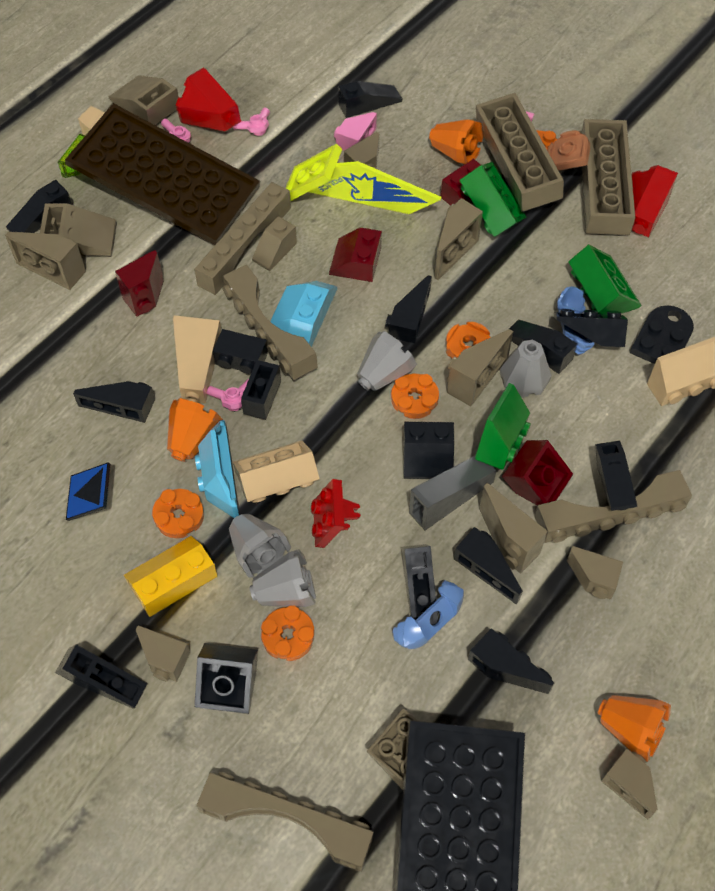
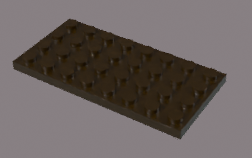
M114 103L65 159V164L68 167L214 245L224 236L260 186V180Z

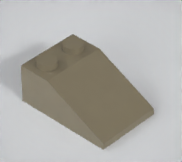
M462 198L456 204H452L446 212V219L437 249L435 279L437 280L479 241L483 211Z
M7 232L5 234L16 264L68 290H71L86 272L78 244L71 238H65L59 234Z
M508 329L463 350L458 358L454 357L448 366L450 373L446 380L448 383L447 393L471 407L508 358L513 331Z
M486 483L483 488L479 510L492 539L496 542L510 569H516L521 574L540 555L548 531L489 483Z

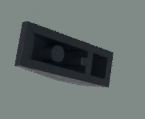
M355 81L338 86L339 106L346 118L402 102V97L394 85Z
M56 179L38 189L6 226L9 232L23 233L37 232L41 228L45 203L72 205L68 191Z
M427 275L394 306L392 315L388 314L385 328H389V334L397 340L410 343L416 342L431 291L432 276Z
M519 319L509 328L513 331L512 342L518 346L527 340H534L540 343L549 368L558 374L574 358L577 343L557 330Z
M127 381L76 389L73 393L79 407L143 423L146 422L155 401L152 387L142 382Z
M473 527L456 547L454 560L517 605L523 590L499 547L487 532Z
M428 544L401 547L410 617L414 620L421 616L436 601L431 546ZM437 611L430 617L431 625L438 623Z
M77 644L68 648L55 672L78 686L132 709L136 707L147 685L144 681Z

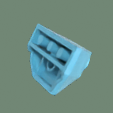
M319 281L287 286L270 322L285 332L304 337L312 347L335 296L337 286Z
M221 420L198 445L199 455H195L197 470L202 472V476L197 477L200 492H205L208 502L235 518L239 516L226 424L225 420Z

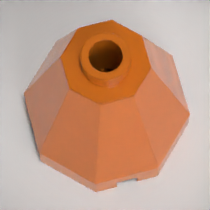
M466 119L436 124L430 131L429 139L433 147L456 162L466 164L472 159L476 160L481 148H478L477 145L478 142L483 140L482 123Z
M182 398L173 400L169 410L167 450L172 453L171 457L183 462L186 459H193L199 452L198 445L219 421L223 420L217 412L210 409L209 413L203 410L204 405Z
M612 695L608 700L604 699L602 701L598 715L601 716V724L631 752L642 756L648 762L650 756L654 755L666 728L663 727L664 723L662 720H669L671 705L661 700Z

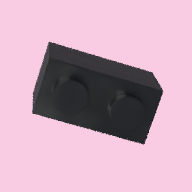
M225 329L221 330L213 349L216 365L226 369L240 370L246 374L252 373L256 360L265 362L268 355L266 339Z
M256 360L241 397L243 414L264 420L267 419L281 383L280 365Z

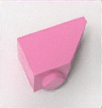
M371 112L345 119L341 126H338L335 130L334 138H336V144L342 150H346L372 135L377 126V113Z

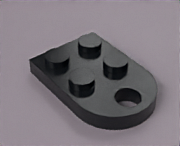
M665 305L655 308L646 319L630 350V354L655 364L658 357L685 348L694 329L691 317L687 312L675 306ZM668 316H675L679 321H672Z

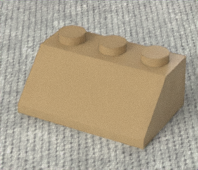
M715 337L657 358L647 385L661 406L669 403L676 404L690 395L697 396L708 388L715 389Z
M303 441L233 462L247 502H261L266 499V496L275 493L276 495L286 494L291 488L297 486L308 487L314 483L313 481L319 480L313 453Z

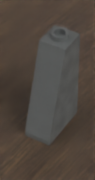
M476 456L427 480L411 489L409 514L426 531L481 492L486 483L490 485L494 483L496 468L476 460Z

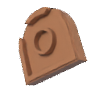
M567 131L560 134V138L551 143L547 151L558 171L586 166L589 160L590 142L580 131Z

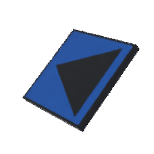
M109 462L71 475L66 511L67 521L106 509L111 466Z

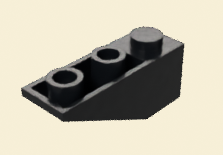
M561 309L560 312H554L556 320L600 346L625 347L628 319L621 315L622 312L607 311V314H598V311L584 310V313H574L575 310Z
M621 441L595 444L597 470L611 511L637 507L627 459Z
M491 628L470 650L468 660L488 678L549 694L555 682L552 681L551 675L543 668L538 669L531 663L530 657L524 651L516 650L510 644L509 639L501 632L497 633Z

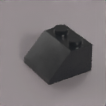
M404 421V479H431L454 467V422Z
M204 643L197 657L194 707L249 714L256 678L258 650Z

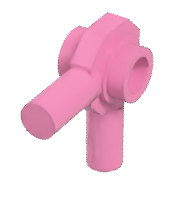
M263 108L260 114L253 115L250 121H241L233 126V129H248V131L256 136L265 134L269 126L267 117L270 110Z
M168 119L162 120L161 125L169 133L186 142H190L191 133L185 127H175Z
M249 379L239 388L231 387L226 391L210 386L207 389V394L221 399L222 406L230 411H238L242 407L241 397Z

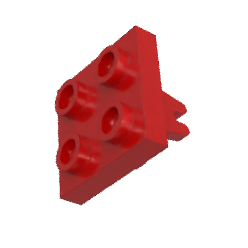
M332 479L311 503V513L314 514L312 536L315 537V547L325 548L340 531L350 528V525L344 523V521L357 520L361 516L360 513L354 512V510L360 508L359 504L343 499L342 480Z

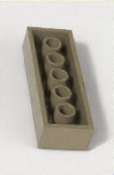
M516 93L476 105V121L482 123L483 137L521 211L523 212L563 199L564 180Z
M584 119L581 133L590 142L588 165L582 166L586 233L630 235L635 220L627 120Z

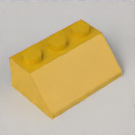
M192 536L124 574L126 581L149 617L218 577L213 561L203 546Z

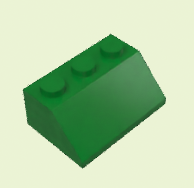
M493 162L480 165L460 179L463 193L471 198L474 203L472 204L473 206L483 211L484 226L494 237L526 218Z
M588 244L568 261L572 268V275L582 284L581 290L591 299V307L593 310L598 311V314H607V311H619L623 314L642 306L611 255Z
M509 383L489 415L475 457L476 460L501 470L504 469L507 462H513L517 449H520L523 439L527 436L531 423L527 422L530 411L514 384Z

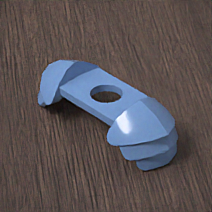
M574 286L566 287L561 292L560 297H558V311L560 312L561 309L575 310L574 313H583L586 310L583 290ZM561 323L563 334L577 343L575 353L578 355L582 354L594 346L595 343L592 340L585 338L582 334Z
M447 580L442 582V586L438 589L441 597L416 620L412 617H407L405 622H400L397 627L393 628L394 640L402 647L408 649H417L425 645L447 622L457 615L464 599V590ZM435 611H439L440 619L438 623L431 625V615Z

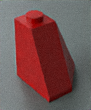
M205 68L186 78L184 83L186 88L182 97H178L175 104L181 123L227 131L241 122L237 103Z
M659 165L652 166L647 171L641 172L639 170L631 174L635 220L631 231L648 238L669 202L678 175L677 172Z

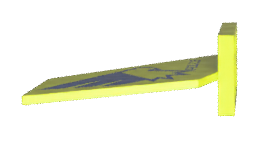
M338 144L294 166L285 187L290 190V201L310 192L405 214H411L441 200V196L359 161L337 163L342 152V148Z

